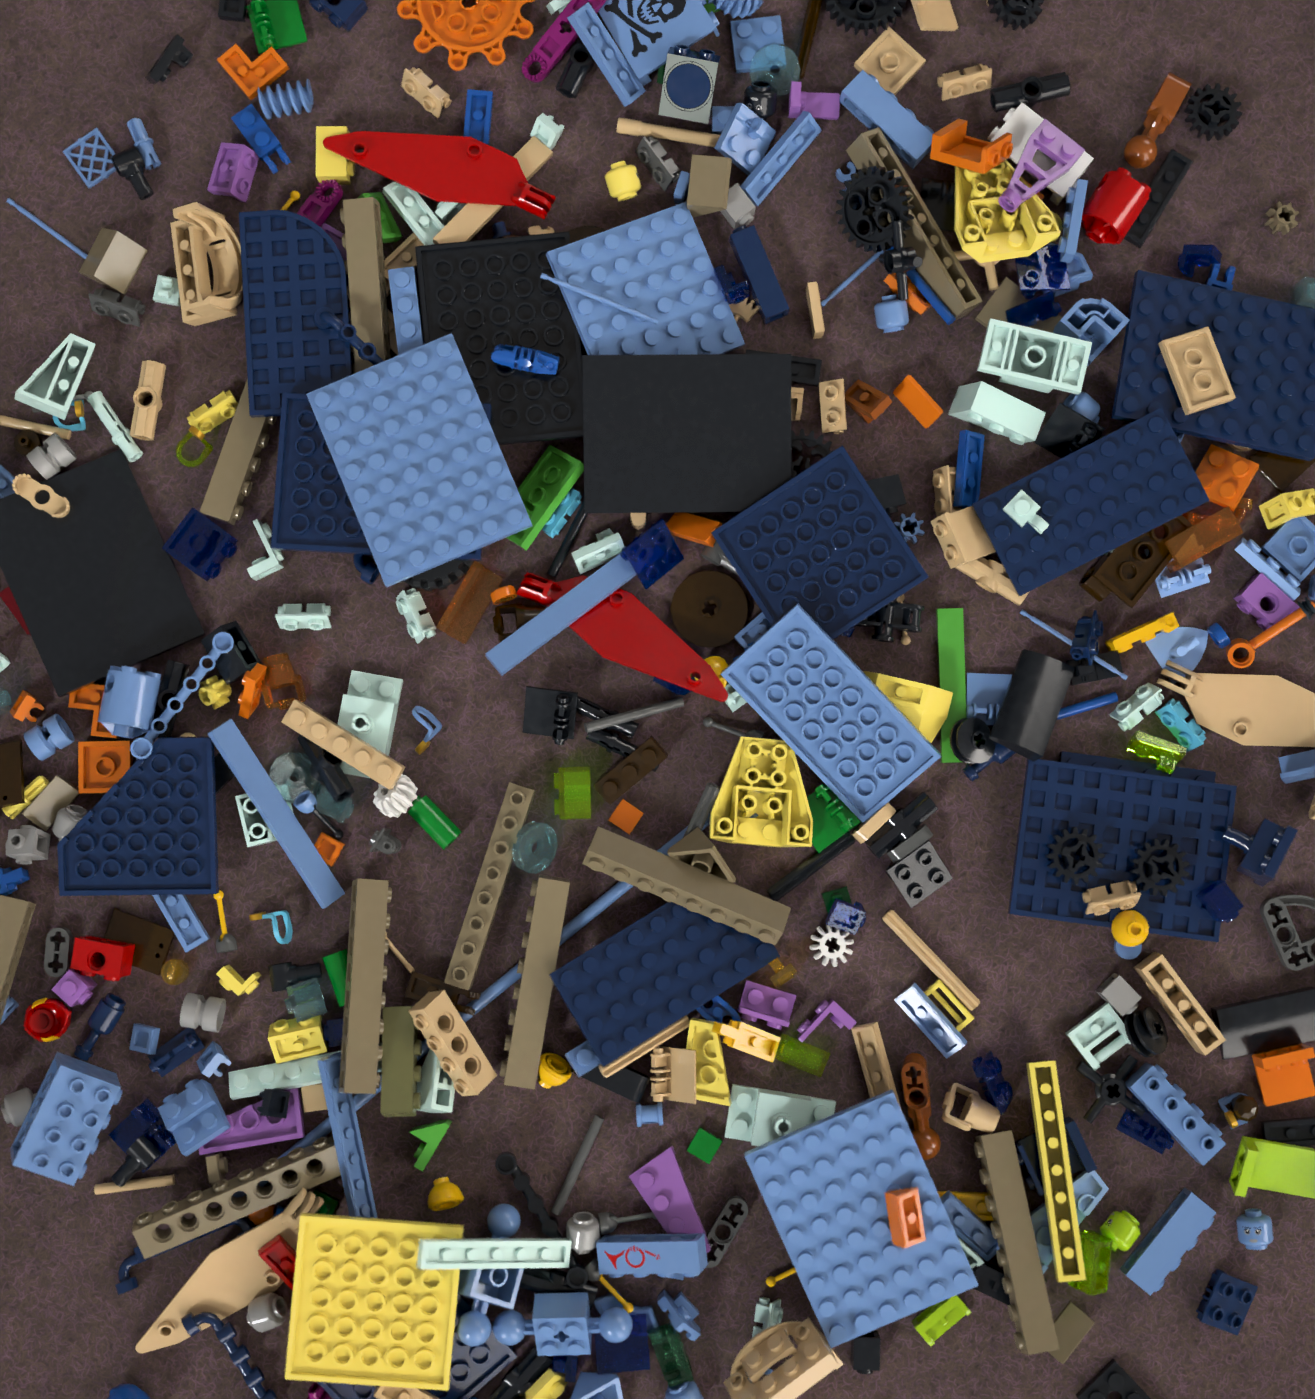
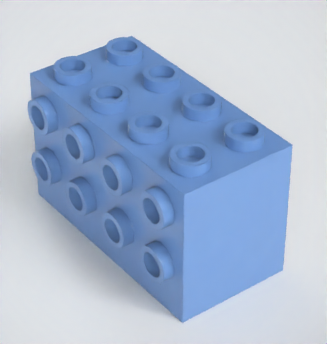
M57 1052L10 1148L12 1165L74 1186L77 1178L82 1179L87 1169V1163L85 1162L89 1153L94 1154L98 1146L99 1139L97 1137L100 1130H105L110 1121L111 1115L109 1111L112 1105H117L121 1098L122 1090L120 1089L121 1086L117 1074Z

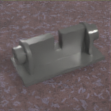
M652 136L647 139L643 137L635 152L639 160L651 172L654 180L666 191L672 181L674 183L678 182L681 170L671 158L665 161L662 160L668 153L659 143L658 139H654Z
M105 288L96 289L94 294L89 293L92 311L101 316L118 319L124 324L140 327L139 314L143 315L146 308L142 301L124 296L120 303L118 302L120 294Z
M382 828V830H377L369 842L372 847L369 851L394 854L401 850L402 844L399 839L390 835L391 828Z

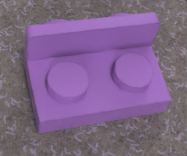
M221 142L207 190L215 195L233 196L240 202H246L259 156L244 144Z
M746 980L737 1010L739 1013H742L741 1018L753 1022H756L757 1018L766 1020L767 1026L781 1030L782 1026L789 1027V1019L796 995Z

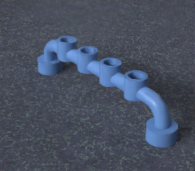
M220 632L213 637V648L208 655L200 659L198 668L191 676L184 680L183 687L177 695L169 699L167 708L159 718L152 721L151 728L147 734L132 742L130 751L135 758L145 759L152 753V743L159 734L167 730L168 723L175 713L183 709L184 702L192 692L199 688L202 678L208 671L214 669L219 656L233 648L234 639L229 633ZM205 658L212 660L213 665L211 668L203 666ZM189 679L196 681L197 686L194 689L187 687ZM173 700L180 702L181 706L179 709L174 710L171 707ZM156 721L164 723L163 730L159 731L155 728Z

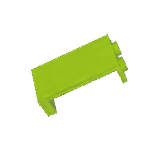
M1242 1136L1229 1179L1234 1195L1245 1197L1248 1187L1315 1199V1149Z

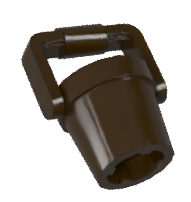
M522 604L497 606L495 608V616L493 617V626L495 633H498L499 641L502 642L512 634L503 633L504 623L501 614L515 613L516 628L518 630L547 607L523 606Z

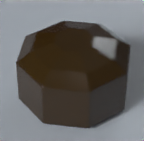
M1240 1094L1232 1099L1230 1110L1235 1118L1249 1122L1257 1117L1259 1106L1253 1097Z

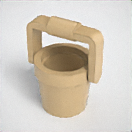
M954 1083L949 1091L946 1092L942 1105L944 1109L942 1114L943 1121L965 1131L973 1128L991 1134L997 1126L1001 1113L1000 1109L981 1099L977 1091L959 1083ZM955 1092L968 1097L962 1109L960 1119L950 1115L956 1097Z

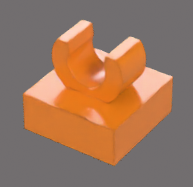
M22 690L10 713L14 718L22 722L25 717L31 722H36L37 719L30 715V710L38 708L43 711L44 707L40 702L36 701L31 693Z

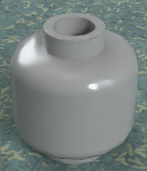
M67 805V807L61 808L58 811L52 831L59 838V842L87 814L85 808L78 805Z
M23 1088L7 1094L4 1097V1103L0 1104L6 1123H11L15 1127L21 1126L37 1093L33 1094L29 1088Z
M577 1212L568 1219L566 1223V1238L572 1241V1250H575L578 1254H588L596 1248V1242L600 1239V1223L593 1214Z
M273 1292L253 1299L248 1305L246 1314L248 1324L261 1333L282 1325L288 1312L286 1301L283 1297Z

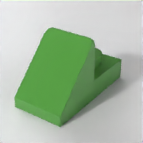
M445 1119L413 1127L410 1130L411 1134L427 1143L426 1145L421 1143L413 1157L417 1159L414 1167L423 1172L451 1125V1120Z

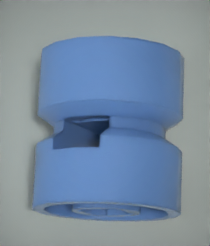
M56 713L44 720L42 727L36 725L23 734L28 747L41 761L55 754L56 748L63 749L75 741L74 735L65 720Z

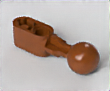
M1170 72L1167 74L1146 113L1147 116L1143 122L1145 128L1142 134L1131 138L1124 148V157L1130 166L1141 169L1148 167L1154 162L1157 156L1155 140L1170 125L1191 86L1190 82Z
M911 1053L904 1058L901 1071L904 1098L908 1108V1116L913 1119L914 1130L911 1131L923 1160H930L939 1153L941 1140L938 1133L930 1128L929 1117L932 1115L927 1062L921 1054ZM911 1066H915V1069L918 1071L917 1078H913L914 1073ZM919 1090L924 1095L922 1097H915L911 1092Z

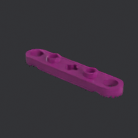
M571 0L535 45L533 51L525 58V61L522 63V73L531 82L543 81L578 38V34L572 25H570L572 28L570 33L564 32L562 25L564 23L570 24L567 17L588 2L597 14L607 0ZM534 62H539L541 65L538 75H531L529 72L530 65Z
M321 180L322 183H318L319 186L316 187L312 195L310 194L297 214L308 218L321 227L343 195L342 187L336 180ZM334 188V193H331L332 196H324L327 189Z

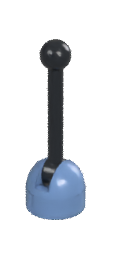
M309 790L303 791L296 797L293 805L299 811L307 814L312 812L333 832L335 839L339 840L343 837V831L336 829L316 809L317 800Z

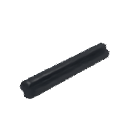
M848 831L820 853L816 852L771 886L767 893L772 900L776 902L853 845L855 839Z

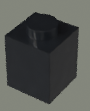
M871 1331L851 1340V1365L853 1370H857L860 1374H872L873 1371H880L881 1338L878 1331Z

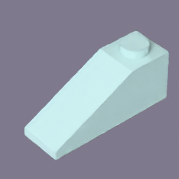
M430 1049L421 1069V1082H417V1092L421 1093V1108L417 1110L428 1113H452L455 1093L454 1083L447 1072L441 1068L440 1061L434 1051Z

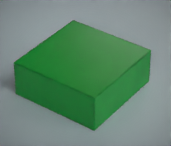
M699 1127L686 1151L710 1164L722 1140Z

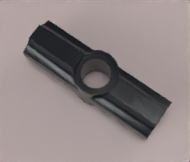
M580 37L571 48L570 58L556 85V90L570 99H576L587 74L593 68L594 59ZM579 56L588 58L585 62L576 61V58Z
M1065 72L1040 78L1030 76L1025 78L1023 82L993 88L990 90L992 109L996 113L1009 110L1012 107L1017 108L1021 103L1030 108L1039 102L1068 96L1070 94L1069 77ZM1025 89L1033 90L1035 95H1028Z
M167 660L153 720L159 718L167 708L161 702L163 695L172 693L176 696L181 690L183 682L187 678L190 665ZM176 700L175 704L171 707L174 710L179 709L180 702ZM177 713L169 721L167 730L159 734L157 738L171 737ZM162 721L155 722L154 726L157 730L164 729Z
M300 734L297 739L312 763L309 771L313 778L324 783L335 803L343 802L351 797L355 791L340 767L342 760Z
M922 792L903 809L896 810L895 814L864 843L879 859L898 842L901 843L914 834L918 829L917 826L927 820L938 808L925 792Z
M524 1268L519 1286L539 1294L588 1292L590 1310H592L598 1290L597 1285L588 1282L584 1287L574 1289L567 1283V1272L543 1268Z
M535 1345L519 1364L516 1363L505 1374L501 1384L487 1399H524L526 1391L550 1366L554 1358L552 1356H538Z

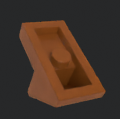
M859 379L845 392V403L868 424L881 415L892 403L888 395Z

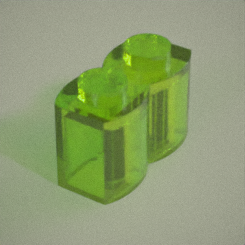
M559 767L558 773H554V789H559V799H554L555 815H559L560 820L592 819L590 767Z

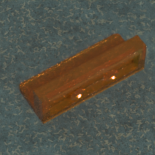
M1225 507L1165 541V545L1173 557V560L1167 564L1170 573L1187 566L1244 533L1231 509Z
M474 561L436 628L459 642L466 644L492 600L490 594L498 589L503 580L502 577L486 569L479 562Z

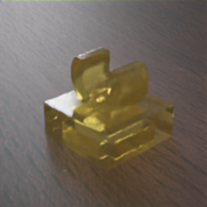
M778 957L769 963L776 973L770 977V980L777 989L798 975L792 964L784 968Z

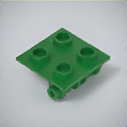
M252 0L250 5H247L259 54L264 53L271 46L274 50L308 42L297 0Z
M826 784L818 786L815 792L807 797L813 818L812 845L818 853L860 823L856 815Z

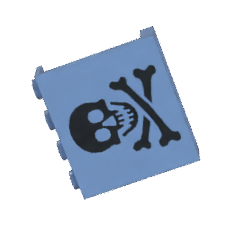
M607 0L598 11L643 86L651 82L648 75L666 63L670 47H675V45L690 47L711 32H714L716 37L720 35L716 28L720 25L713 11L707 13L703 6L707 3L706 0Z

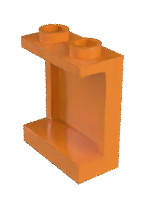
M957 119L932 134L930 159L985 174L1007 160L1013 150L1011 133H1005L992 142L966 136L967 120Z

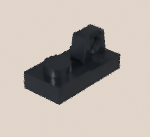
M178 34L171 39L145 77L152 84L158 83L159 80L163 83L171 72L168 68L171 62L185 68L192 59L193 54L183 45L185 40Z
M1117 650L1096 655L1123 673ZM1088 658L1066 661V664L1075 668L1070 681L1071 686L1119 676L1094 660L1092 665H1089Z

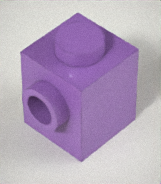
M70 969L51 990L72 1007L79 1004L84 1005L92 997L93 993L91 991L98 984L89 976L80 975V970Z

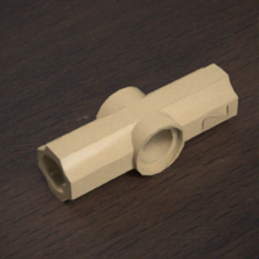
M151 360L142 361L138 389L133 395L135 407L130 430L132 438L145 441L154 440L158 412L162 408L161 394L166 370L165 364ZM153 396V400L149 405H143L146 397Z
M981 557L955 567L976 580V584L991 593H998L1018 606L1022 604L1029 593L1027 592L1018 597L1004 567L994 560H986Z

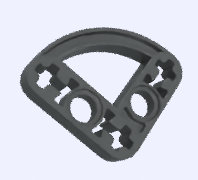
M1293 894L1268 898L1261 903L1260 914L1281 964L1285 968L1294 971L1315 964V955L1311 952L1315 936L1300 941L1286 906L1298 905L1315 911V898ZM1270 904L1278 906L1279 910L1275 911L1276 916L1280 920L1284 919L1285 922L1276 923L1272 926V922L1277 921L1274 915L1267 912L1271 909ZM1281 927H1286L1290 934L1289 938L1284 942L1277 938V931ZM1291 952L1296 955L1305 953L1307 956L1297 958L1296 965L1288 962V959L1291 958Z

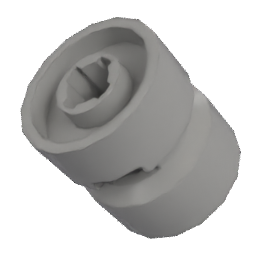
M53 433L44 440L43 447L37 446L26 455L30 463L46 480L56 476L60 472L61 466L67 467L77 459L72 449L57 433Z
M187 993L180 1013L181 1027L196 1029L200 1025L205 1031L218 1033L224 1020L226 1000L217 997H209L205 1000L203 995Z

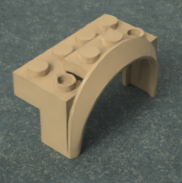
M198 202L174 208L173 216L179 221L170 224L183 323L198 326L237 315L236 306L240 304L243 298L241 245L238 235L225 220V215ZM225 240V242L209 246L211 242ZM207 251H208V254H209V257H210V260H211V264H212V269H213V277H214L213 291L211 290V285H210V277H209V269H208V261H207Z
M808 1317L803 1322L791 1321L771 1326L754 1336L738 1353L732 1365L731 1375L724 1381V1384L732 1399H796L831 1371L841 1367L843 1362L835 1348H830L826 1337ZM789 1335H792L793 1339L795 1340L798 1346L797 1349L793 1345ZM793 1355L790 1359L786 1360L781 1366H779L777 1369H775L773 1372H771L769 1375L765 1376L762 1380L759 1381L761 1376L772 1365H774L776 1362L780 1361L785 1357Z

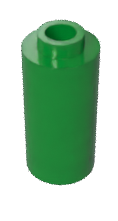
M418 795L413 800V806L409 807L408 814L443 850L461 835L462 831L427 795L424 797Z
M347 949L322 958L339 1007L344 1006Z

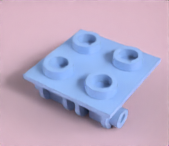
M1194 534L1190 535L1155 579L1161 598L1210 582L1208 574H1211V568L1209 564L1204 565ZM1145 549L1146 556L1149 555V549Z

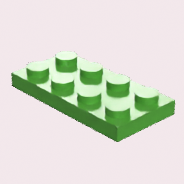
M549 445L518 488L533 526L506 538L527 551L583 473L584 464Z

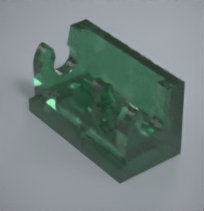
M667 1323L648 1330L649 1339L668 1386L693 1381V1371L680 1334L673 1325Z

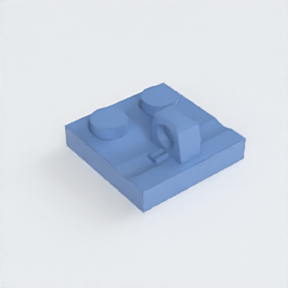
M736 103L714 148L723 156L731 158L732 163L749 176L764 158L776 131L745 104Z

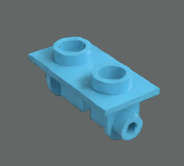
M571 488L542 528L548 536L554 538L555 535H559V532L567 522L564 518L565 514L571 517L578 505L582 503L580 501L582 498L580 492Z
M1172 698L1165 704L1166 706L1155 711L1161 722L1170 730L1178 743L1187 752L1204 744L1203 741L1206 739L1205 731L1201 729L1194 719L1188 722L1184 720L1190 714L1181 705L1179 700L1175 701Z

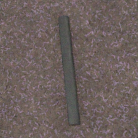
M680 696L584 723L586 733L683 707L684 701Z
M598 1115L594 1116L551 1209L552 1213L561 1215L603 1124L604 1118Z

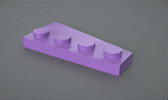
M300 1088L285 1090L290 1092L286 1118L261 1116L257 1107L262 1106V1101L226 1115L231 1128L200 1147L199 1155L305 1138Z
M673 1145L629 1176L667 1234L705 1233L693 1204L694 1201L684 1180L681 1166H679L675 1156L676 1153ZM705 1233L706 1252L708 1253L711 1247Z

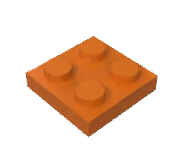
M1211 444L1195 473L1211 502L1234 511L1259 469V464Z
M133 741L78 742V794L107 793L133 765V755L130 751Z

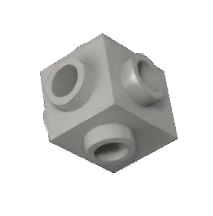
M22 825L20 829H11L8 831L5 855L16 859V863L32 864L33 860H48L51 834L30 825Z

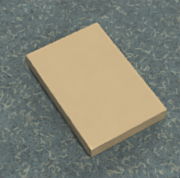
M1209 326L1165 339L1158 343L1185 416L1233 401L1236 398Z

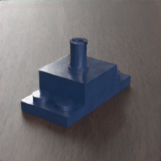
M1264 818L1255 834L1251 836L1229 825L1222 837V841H1226L1244 850V855L1236 871L1254 879V883L1263 887L1274 879L1298 830L1290 826L1283 828Z

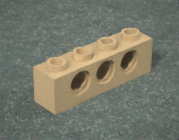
M1153 952L1133 967L1197 1053L1206 1056L1226 1041L1162 954Z
M445 990L428 992L409 1010L414 1025L424 1035L428 1047L434 1051L440 1061L441 1068L447 1072L454 1083L455 1090L461 1096L478 1095L497 1076Z

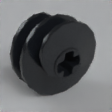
M974 717L962 718L955 722L951 728L950 746L954 755L960 761L966 764H981L988 761L995 750L994 741L989 739L990 730L981 719Z
M1146 1007L1144 1011L1138 1010L1134 1015L1129 1014L1125 1017L1124 1025L1127 1037L1133 1048L1140 1055L1152 1057L1165 1052L1168 1044L1167 1030L1161 1016L1154 1008Z

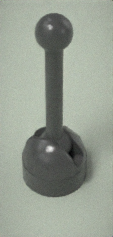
M706 717L703 720L705 727L712 726L739 737L763 738L765 732L756 729L743 733L716 723L710 717Z

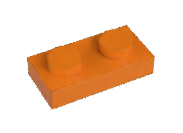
M896 273L888 274L884 282L889 285L893 293L898 295ZM907 277L909 299L905 301L913 311L922 315L931 307V304Z
M257 663L251 671L247 670L241 684L244 685V690L238 698V704H240L239 716L246 719L252 715L260 702L267 669L262 664Z

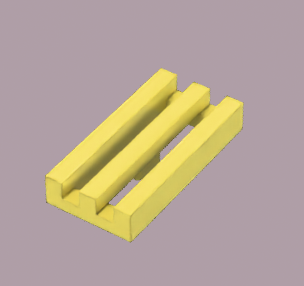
M939 978L926 991H923L927 996L932 993L959 1023L955 1027L959 1032L975 1019L970 1011ZM938 987L965 1015L966 1019L963 1020L936 990Z

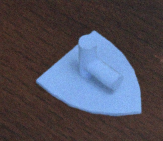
M1177 627L1170 633H1158L1155 638L1145 643L1162 669L1185 677V674L1165 664L1167 660H1170L1193 671L1202 659L1206 649L1208 631L1194 627ZM1169 679L1172 684L1177 683V682H1175V681Z

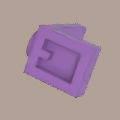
M791 81L788 118H798L803 111L810 112L814 119L837 120L839 118L840 94L801 91L802 82Z
M831 998L828 1002L823 1000L815 1009L817 1014L811 1021L806 1019L797 1028L799 1034L796 1037L799 1041L803 1042L830 1012L833 1014L830 1019L839 1028L845 1025L850 1030L857 1022Z

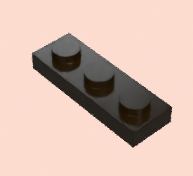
M651 735L595 782L593 787L611 805L668 757V753Z

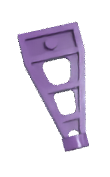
M1044 119L1029 137L1009 184L998 199L1000 206L1008 212H1014L1023 202L1066 174L1081 157L1085 149L1048 120ZM1037 150L1043 152L1056 163L1055 166L1047 171H1043L1032 162L1035 152ZM1024 170L1038 180L1030 188L1019 180Z

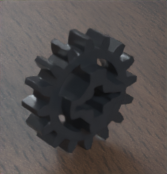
M988 0V4L993 5L989 11L990 14L996 13L998 15L995 21L1003 20L1004 28L1012 24L1013 30H1016L1019 26L1025 29L1029 24L1032 25L1043 9L1040 6L1044 2V0Z
M1218 83L1213 89H1211L1209 84H1206L1203 90L1198 88L1194 96L1191 95L1187 101L1189 105L1184 109V112L1190 115L1187 116L1185 122H1192L1193 125L1189 130L1194 131L1197 129L1198 138L1205 134L1206 140L1210 141L1213 135H1215L1218 141L1223 137V134L1229 136L1233 131L1232 129L1238 126L1239 122L1237 120L1242 116V112L1236 110L1242 104L1241 102H1234L1237 94L1229 95L1228 86L1224 90H1220V84ZM1209 98L1208 102L1203 101L1201 104L1199 103L1200 101ZM1224 121H1227L1226 124L1217 127L1219 122L1224 123Z
M1071 827L1070 833L1066 829H1062L1061 837L1053 835L1052 838L1055 843L1047 844V847L1051 849V853L1045 854L1046 858L1052 860L1047 867L1056 869L1053 876L1059 877L1063 875L1062 882L1067 883L1071 878L1074 885H1078L1079 878L1084 883L1089 882L1088 875L1096 877L1097 873L1094 869L1096 867L1103 868L1098 859L1105 857V854L1098 853V849L1103 846L1102 843H1094L1097 836L1092 834L1087 837V829H1082L1078 833L1077 827ZM1075 838L1071 845H1062L1066 840ZM1087 845L1090 848L1091 856H1089L1086 850ZM1071 851L1079 855L1078 860H1073V857L1070 856ZM1058 855L1061 856L1064 862L1063 867L1059 863ZM1088 866L1084 871L1075 873L1078 867Z
M1152 839V845L1148 842H1143L1142 847L1144 850L1135 849L1134 852L1138 857L1137 859H1130V862L1135 864V868L1130 869V873L1137 874L1133 882H1142L1143 884L1140 888L1142 891H1147L1150 888V895L1156 896L1159 890L1161 896H1167V889L1172 893H1176L1177 888L1175 885L1184 886L1185 883L1181 878L1182 876H1189V873L1184 871V867L1190 864L1189 862L1182 861L1186 853L1182 851L1177 852L1178 844H1172L1169 847V840L1163 839L1161 844L1158 839ZM1155 850H1164L1159 856L1150 854ZM1173 861H1175L1176 870H1174ZM1154 862L1162 863L1161 868L1164 872H1157L1158 867ZM1143 863L1145 864V868H1146V873H1145V874H1144V871H1143ZM1160 879H1165L1169 881L1163 885H1155V883H1158Z

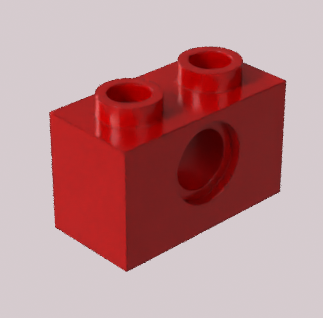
M90 935L76 937L70 969L80 970V975L84 976L100 974L104 975L105 980L119 981L121 977L131 974L135 944ZM101 953H102V954L104 955V957H105V963H104V964H102L101 961H100V954H101Z

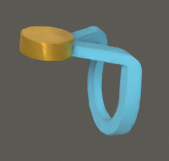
M73 400L71 406L75 407L76 416L79 417L81 423L68 426L62 424L58 417L53 416L54 423L59 428L71 431L86 429L83 400Z
M286 910L271 913L259 912L249 915L250 921L271 918L273 933L277 942L288 944L291 941L293 929L289 913ZM278 915L283 916L286 934L284 938L280 936L276 918Z

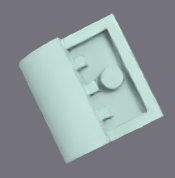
M287 785L276 787L293 812ZM247 793L235 796L247 847L277 841Z

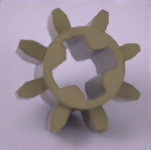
M1279 201L1274 205V209L1270 208L1265 213L1270 217L1265 226H1270L1272 234L1276 231H1281L1283 235H1286L1290 228L1297 226L1298 222L1294 219L1299 214V211H1295L1291 207V202L1288 205H1282Z

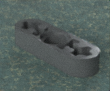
M731 1196L727 1199L706 1234L708 1241L712 1238L716 1243L723 1245L722 1248L718 1245L715 1247L714 1255L716 1258L708 1259L707 1268H712L719 1264L748 1214L747 1202L740 1196ZM739 1202L743 1212H737L734 1215L733 1221L737 1222L734 1226L731 1221L722 1217L726 1215L729 1218L732 1213L730 1205H736ZM721 1224L727 1225L730 1228L729 1236L724 1239L717 1237L715 1234L716 1228ZM709 1241L710 1247H712L713 1242Z

